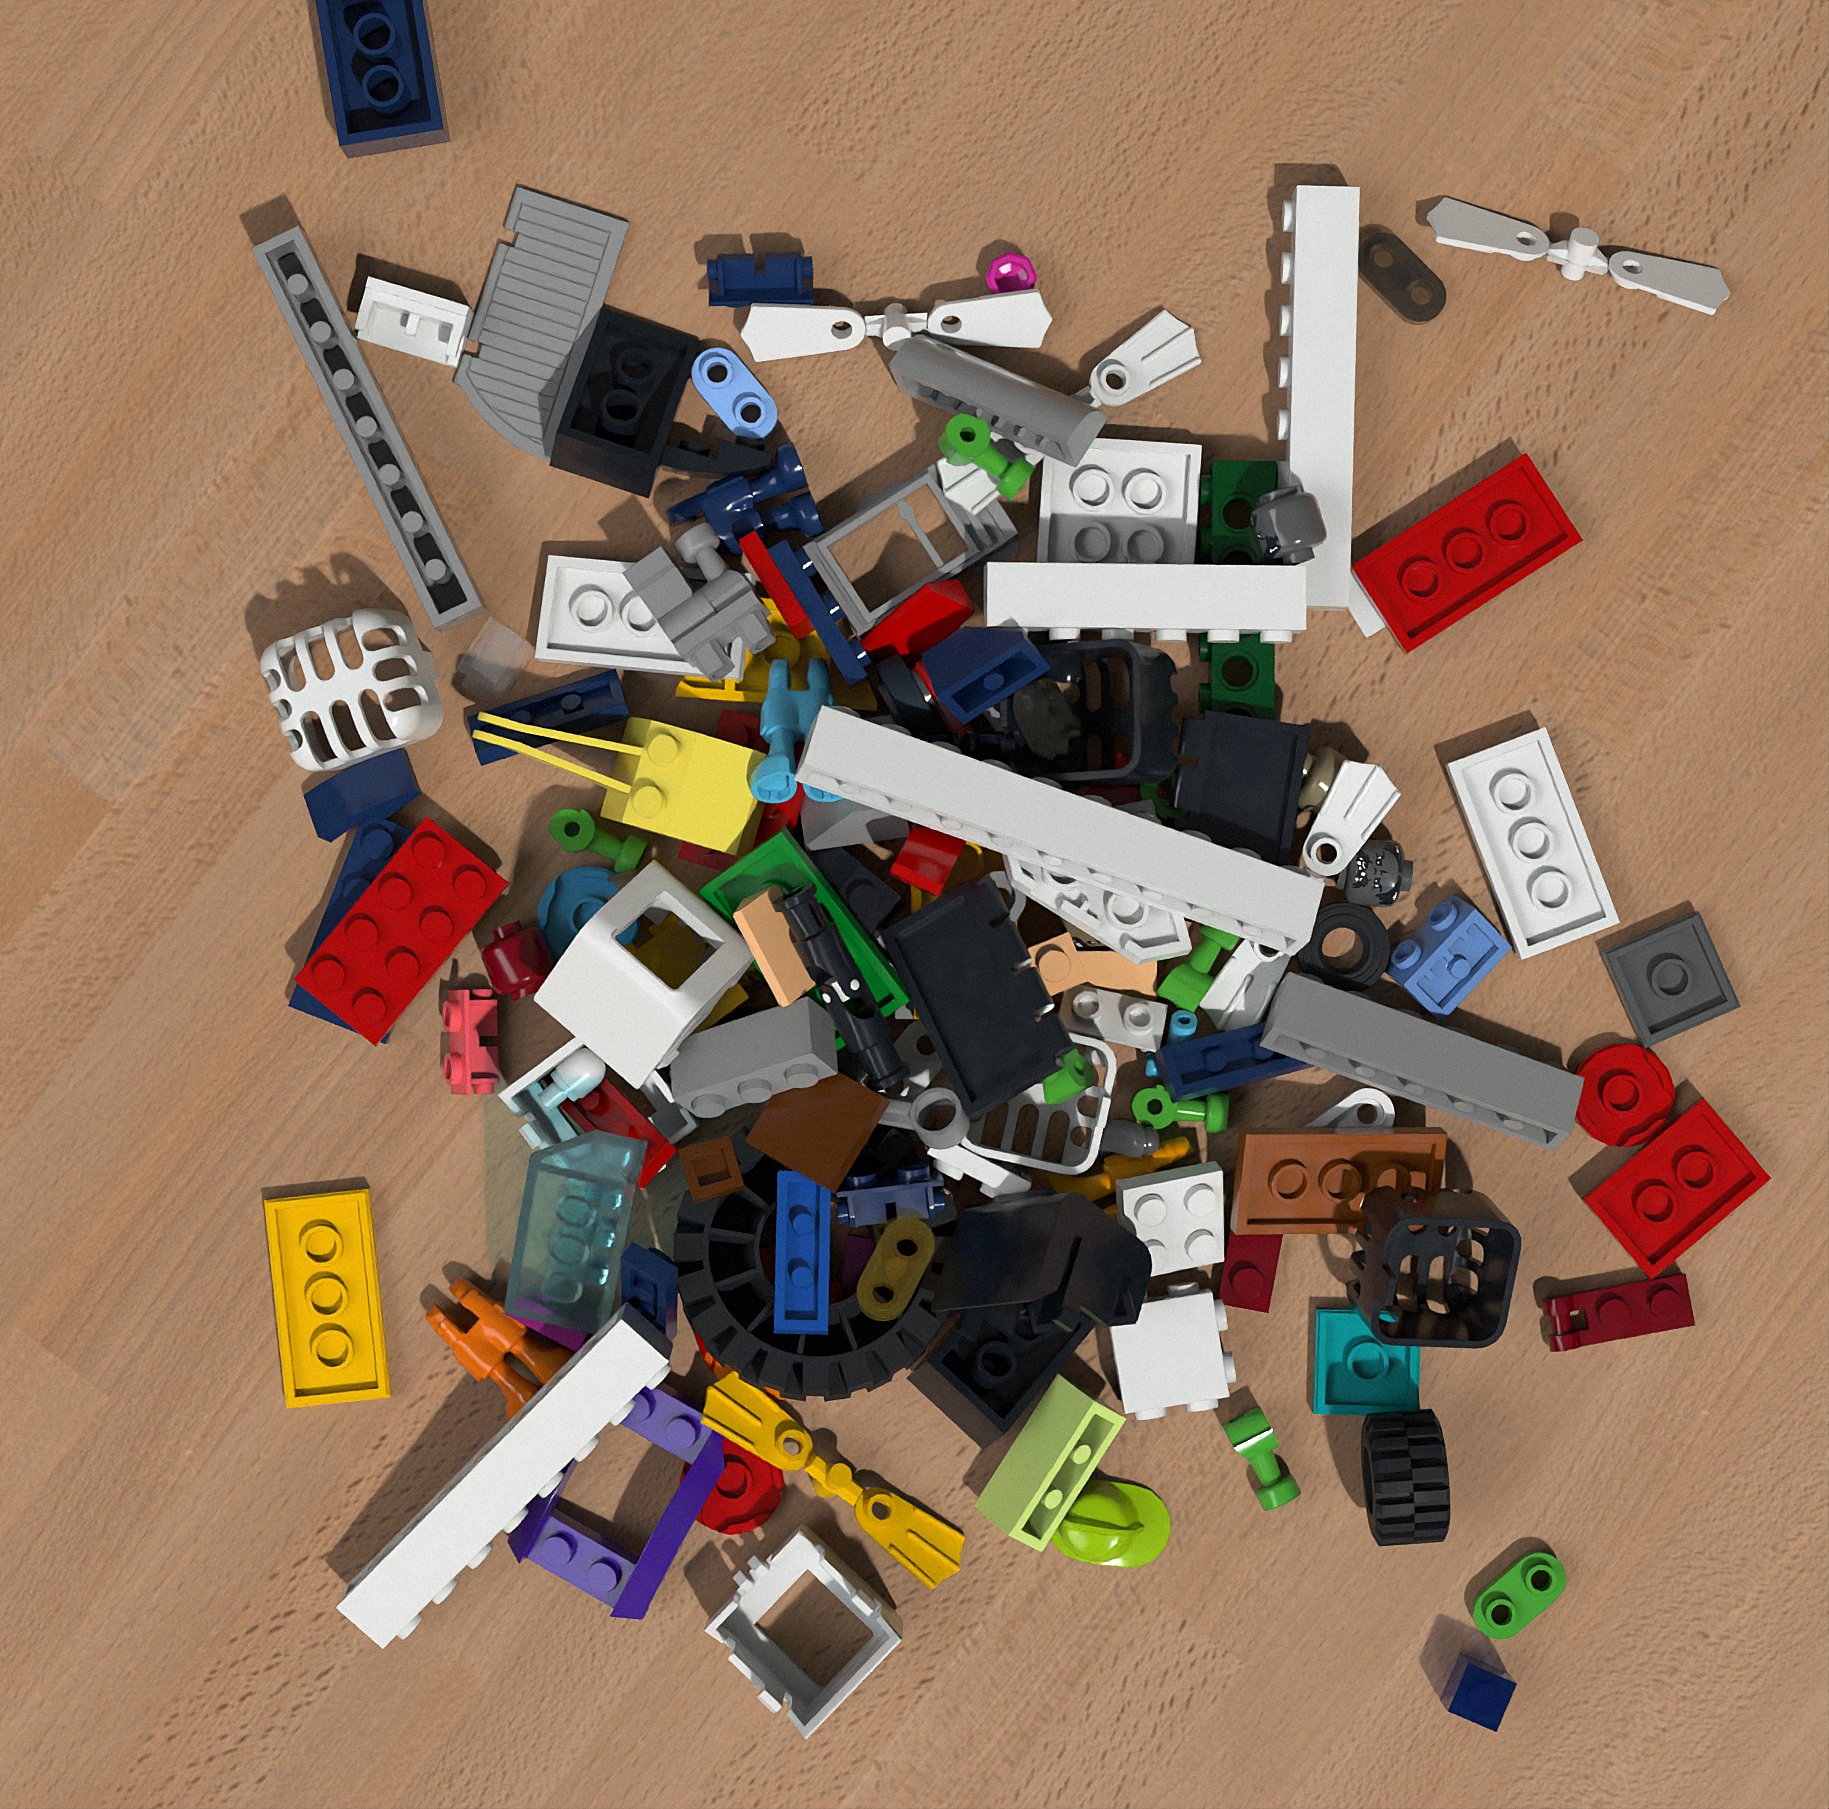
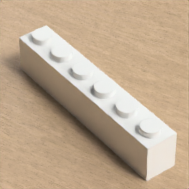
M987 562L984 566L983 628L1021 631L1027 638L1028 631H1049V640L1080 641L1081 632H1102V640L1122 639L1134 641V632L1155 633V642H1186L1187 633H1207V642L1236 643L1239 642V634H1260V643L1281 644L1292 643V634H1300L1306 630L1307 566Z

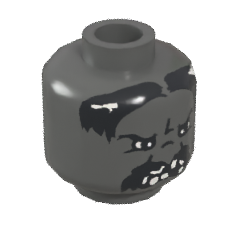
M1298 485L1276 490L1259 497L1260 506L1252 511L1250 520L1262 556L1270 560L1282 558L1284 566H1295L1314 559L1313 548L1321 545L1327 538V530L1316 497L1308 492H1300Z
M1368 838L1344 870L1335 874V889L1343 890L1345 900L1349 903L1383 908L1392 907L1398 900L1400 891L1409 892L1411 889L1413 861L1403 860V850L1397 841Z

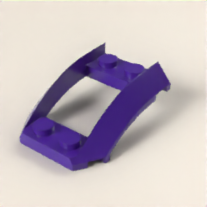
M660 1382L652 1390L644 1386L632 1398L636 1404L620 1424L690 1463L692 1466L661 1517L641 1556L638 1557L555 1509L567 1482L578 1464V1461L574 1458L561 1470L564 1476L549 1495L542 1498L537 1494L525 1506L529 1510L527 1515L511 1532L507 1541L519 1564L527 1558L613 1608L610 1617L639 1620L645 1617L659 1585L663 1582L694 1521L727 1467V1464L724 1463L722 1444L725 1437L700 1421L704 1406L663 1382Z

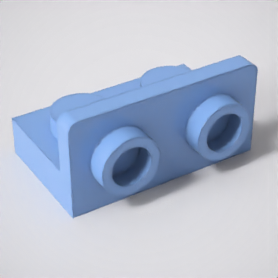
M1452 894L1429 912L1427 920L1408 940L1403 941L1394 949L1384 972L1400 984L1431 1017L1442 1023L1508 953L1512 946L1476 908Z

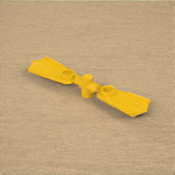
M735 1370L722 1380L707 1387L705 1406L700 1419L702 1424L783 1471H796L805 1466L803 1470L813 1477L812 1485L816 1494L822 1498H832L838 1495L853 1506L854 1516L859 1527L929 1590L934 1589L944 1579L960 1571L961 1552L965 1540L963 1534L886 1489L871 1488L863 1492L865 1487L852 1479L851 1469L843 1463L833 1465L816 1451L812 1455L813 1444L807 1431L763 1391L739 1380V1373ZM786 1437L792 1438L797 1442L799 1449L796 1455H791L785 1451L783 1442ZM874 1502H879L885 1506L887 1514L884 1520H880L873 1515L872 1505Z

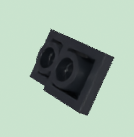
M737 435L734 443L722 440L716 459L708 457L710 453L709 448L692 442L681 440L678 448L665 445L660 466L663 471L678 475L722 479L730 475L743 474L748 477L768 472L773 467L774 458L772 454L764 452L766 448L765 443Z

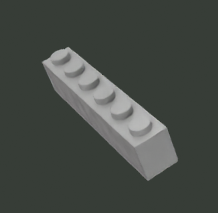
M1288 972L1276 989L1259 1045L1553 1152L1571 1134L1585 1079L1569 1073V1070L1561 1064L1554 1062L1541 1063L1520 1055V1052L1511 1046L1504 1044L1492 1045L1472 1038L1470 1033L1461 1028L1452 1026L1442 1027L1423 1020L1414 1011L1408 1009L1394 1010L1373 1002V999L1364 993L1357 991L1344 992L1325 985L1320 978L1306 973L1295 974Z

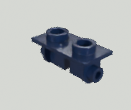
M802 251L765 253V269H755L754 253H718L717 259H707L709 306L740 308L752 303L813 304L812 256H802Z
M927 1164L904 1165L897 1169L898 1174L877 1176L874 1170L848 1172L845 1180L842 1181L835 1192L837 1198L846 1197V1201L836 1202L838 1223L849 1222L850 1228L887 1223L885 1203L895 1202L898 1222L935 1218V1212L945 1211L943 1191H933V1187L944 1185L943 1178L939 1170H930Z

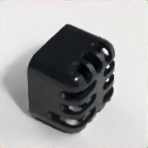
M1122 639L1036 645L1037 649L1048 659L1052 668L1015 691L1013 699L1005 698L1000 701V728L1013 732L1015 740L1013 760L1018 774L1030 779L1035 777L1047 778L1057 782L1062 788L1072 790L1079 789L1081 786L1104 788L1108 786H1133L1136 784L1152 785L1169 779L1176 770L1178 757L1174 756L1171 749L1172 739L1178 737V726L1171 719V708L1178 705V694L1173 692L1170 683L1171 676L1178 674L1172 658L1161 649ZM1078 657L1094 661L1100 671L1101 706L1096 712H1090L1086 705V677L1083 664ZM1108 658H1121L1127 665L1129 674V703L1123 710H1118L1114 704L1113 669ZM1041 680L1050 683L1076 684L1080 689V697L1074 703H1056L1043 700L1039 695V682ZM1040 712L1050 714L1076 715L1080 719V728L1075 734H1056L1043 731L1039 725ZM1125 732L1130 740V763L1124 768L1114 770L1115 739L1117 735ZM1097 734L1102 743L1101 771L1086 772L1087 741L1089 737ZM1040 743L1076 746L1081 753L1080 760L1077 764L1071 766L1045 763L1039 756Z
M1385 1185L1375 1187L1368 1192L1360 1205L1362 1213L1368 1220L1357 1224L1354 1235L1362 1250L1353 1252L1349 1262V1267L1357 1279L1350 1280L1345 1285L1347 1299L1351 1307L1374 1337L1381 1343L1391 1346L1478 1349L1495 1343L1503 1334L1507 1323L1521 1252V1236L1518 1229L1488 1196L1472 1189H1467L1463 1194H1460L1450 1188H1437L1431 1193L1421 1187L1408 1186L1400 1196L1393 1187ZM1410 1225H1424L1418 1232H1411L1408 1229ZM1438 1226L1453 1227L1448 1233L1438 1232ZM1478 1228H1489V1231L1486 1233ZM1462 1239H1471L1481 1244L1484 1252L1483 1262L1457 1253L1456 1246L1458 1242ZM1408 1255H1416L1418 1257L1413 1290L1414 1304L1417 1312L1403 1310L1400 1308L1397 1299L1400 1267L1402 1260ZM1438 1256L1447 1257V1268L1443 1285V1304L1446 1313L1432 1311L1426 1299L1430 1265ZM1459 1267L1473 1271L1478 1278L1477 1291L1468 1286L1452 1282V1272ZM1382 1303L1386 1306L1389 1315L1395 1322H1388L1380 1318Z

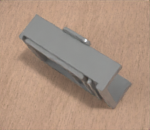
M935 462L906 482H893L859 504L856 514L812 542L807 543L803 546V549L817 570L820 579L861 641L862 637L925 583L955 579L968 570L975 575H980L984 573V566L987 562H1002L1013 555L1019 548V541L1017 539L1019 533L996 498L973 516L957 503L944 497L941 477ZM927 485L969 549L947 564L943 563L913 516V507L904 502L905 499ZM898 506L900 518L907 520L938 570L869 613L828 548L893 507Z

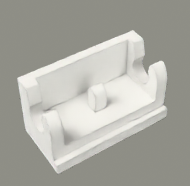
M368 276L355 324V329L359 330L357 338L361 341L458 369L475 315L471 308L464 304Z

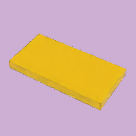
M365 1188L264 1200L286 1409L391 1397L392 1385L371 1189Z

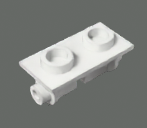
M1077 985L1064 991L1058 1013L1067 1031L1070 1033L1139 1048L1142 1052L1147 1050L1157 1052L1161 1045L1168 1005L1084 985Z

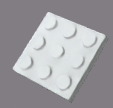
M1095 438L1076 468L1045 455L1042 468L1036 563L1194 565L1202 445Z

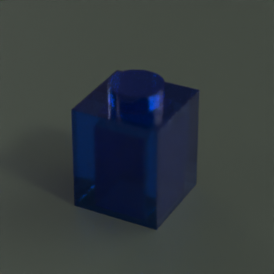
M1460 1652L1440 1701L1448 1712L1497 1732L1517 1683L1508 1672Z

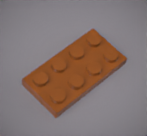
M1240 1127L1230 1228L1236 1235L1355 1234L1357 1224L1368 1220L1362 1213L1360 1205L1364 1196L1373 1188L1390 1185L1400 1196L1408 1186L1421 1187L1431 1193L1435 1189L1441 1188L1447 1133L1441 1127ZM1410 1225L1408 1229L1411 1232H1418L1424 1225Z

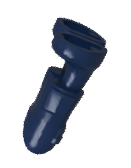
M793 441L782 444L777 448L775 465L758 478L749 481L747 475L743 474L727 476L711 483L706 487V491L683 500L665 511L669 527L692 523L697 519L705 517L707 523L711 524L719 536L720 543L715 549L718 554L729 552V554L742 553L739 540L754 530L764 546L767 545L766 540L769 539L768 533L777 530L797 529L804 536L810 538L825 533L811 491L797 495L790 501L768 510L759 512L755 508L757 502L767 498L809 487Z

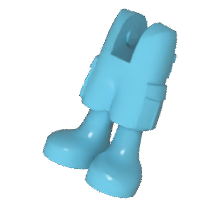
M788 658L774 659L769 670L767 696L764 698L760 711V735L770 744V750L767 757L755 768L750 778L751 793L759 801L781 803L788 801L795 795L797 781L794 780L797 769L794 758V744L799 740L806 743L811 724L822 705L829 708L837 706L835 698L831 693L828 666L823 658H809V671L807 673V687H809V690L789 691V687H791V674L789 672ZM803 784L807 796L815 801L835 802L843 799V797Z

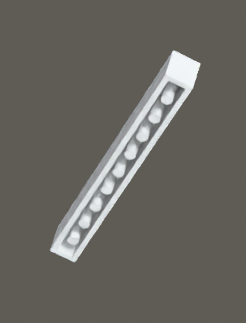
M821 706L811 724L794 780L1293 956L1310 941L1325 885L1324 882L1310 878V874L1302 868L1290 865L1279 867L1264 862L1257 853L1244 848L1228 849L1211 843V839L1203 833L1191 830L1180 832L1163 826L1162 822L1152 815L1145 813L1129 814L1112 808V804L1104 798L1094 795H1084L1081 797L1062 790L1061 785L1053 780L1042 777L1030 779L1013 773L1012 769L1002 762L989 759L979 761L962 755L961 750L954 745L945 742L928 743L911 737V733L903 727L894 724H883L880 726L861 719V716L856 711L843 706H832L831 708Z

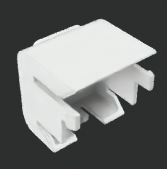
M653 860L584 925L534 996V1001L637 1090L656 1068L661 1069L668 1066L680 1054L676 1049L682 1041L709 1015L726 990L735 986L755 958L742 934L660 863ZM672 911L679 917L676 923L683 929L689 925L695 931L692 936L698 942L705 939L711 945L699 961L702 966L678 989H671L616 941V938L642 913L660 928Z
M575 1037L498 1094V1096L518 1118L525 1116L528 1123L521 1127L519 1132L532 1149L537 1146L542 1149L565 1182L570 1179L577 1186L576 1189L589 1208L626 1181L628 1177L604 1152L595 1157L558 1106L550 1111L538 1097V1094L544 1090L542 1079L554 1071L557 1065L574 1052L586 1047L583 1042ZM656 1068L640 1089L657 1110L648 1119L674 1145L702 1123L697 1116L672 1099L670 1078L662 1068Z
M800 1524L766 1561L754 1554L747 1562L751 1569L746 1574L740 1569L733 1576V1579L740 1588L706 1622L704 1631L721 1643L724 1642L730 1648L728 1660L760 1689V1693L756 1698L773 1714L782 1707L783 1700L787 1703L785 1714L806 1740L902 1641L903 1621L895 1610L806 1525ZM807 1569L867 1625L874 1634L825 1686H819L755 1625Z

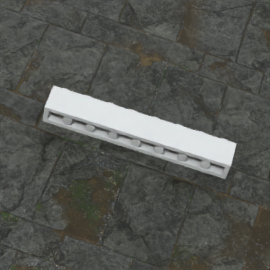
M1297 185L1292 194V200H1284L1282 207V232H1291V252H1282L1281 284H1290L1289 305L1281 304L1279 317L1280 336H1288V357L1280 356L1278 365V388H1287V409H1278L1277 440H1286L1285 461H1277L1276 490L1298 485L1300 492H1308L1316 497L1327 530V538L1321 545L1313 548L1314 559L1295 565L1307 566V610L1345 611L1350 607L1360 187Z
M626 1302L344 1587L336 1608L382 1649L396 1635L401 1640L405 1639L421 1621L423 1615L419 1612L431 1600L437 1605L441 1603L456 1586L458 1580L455 1576L466 1565L471 1569L476 1568L493 1548L490 1541L501 1530H504L507 1534L512 1532L527 1515L529 1510L525 1506L537 1494L542 1498L549 1495L564 1476L561 1470L573 1458L581 1462L590 1454L600 1440L596 1434L608 1422L616 1426L623 1421L636 1404L632 1398L644 1386H647L650 1390L654 1389L667 1376L672 1368L668 1362L673 1343Z

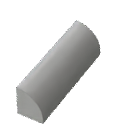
M919 334L909 339L889 363L900 392L953 415L969 414L978 420L982 417L987 422L990 431L1075 468L1108 419L1107 414L1103 410L924 334Z

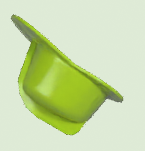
M1088 1479L1052 1535L1051 1541L1065 1556L1080 1562L1119 1568L1140 1567L1155 1560L1165 1549L1171 1534L1170 1515L1163 1501L1151 1490L1131 1484Z

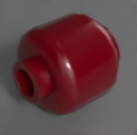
M520 920L490 931L494 941L483 947L481 959L495 992L500 995L510 994L512 1001L538 992L557 964L543 930L538 927L523 929Z

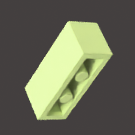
M1057 1374L973 1507L1008 1536L1042 1552L1126 1421V1418L1091 1391Z

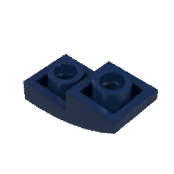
M400 748L354 765L319 784L303 796L318 838L331 843L369 815L382 821L422 792L408 753Z

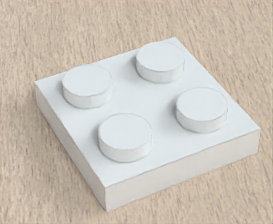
M961 1143L943 1150L933 1149L928 1146L927 1154L935 1157L932 1165L935 1169L957 1180H961L964 1173L981 1181L979 1185L981 1187L980 1191L991 1198L999 1195L1028 1192L1032 1184L1031 1174L1003 1160L974 1154L968 1151Z
M1216 1161L1116 1180L1117 1222L1148 1247L1152 1258L1151 1276L1224 1262L1223 1170Z

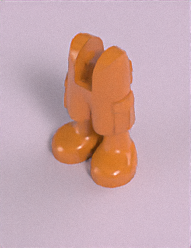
M458 1277L448 1289L464 1307L476 1315L475 1319L465 1328L453 1315L435 1303L427 1312L425 1318L433 1330L453 1350L452 1354L458 1363L478 1382L488 1378L495 1382L506 1400L505 1415L509 1421L541 1388L516 1372L505 1361L506 1353L511 1352L545 1385L576 1352L564 1345L555 1349L539 1345L527 1336L530 1332L528 1326L503 1314L507 1303L501 1300H494L470 1281Z

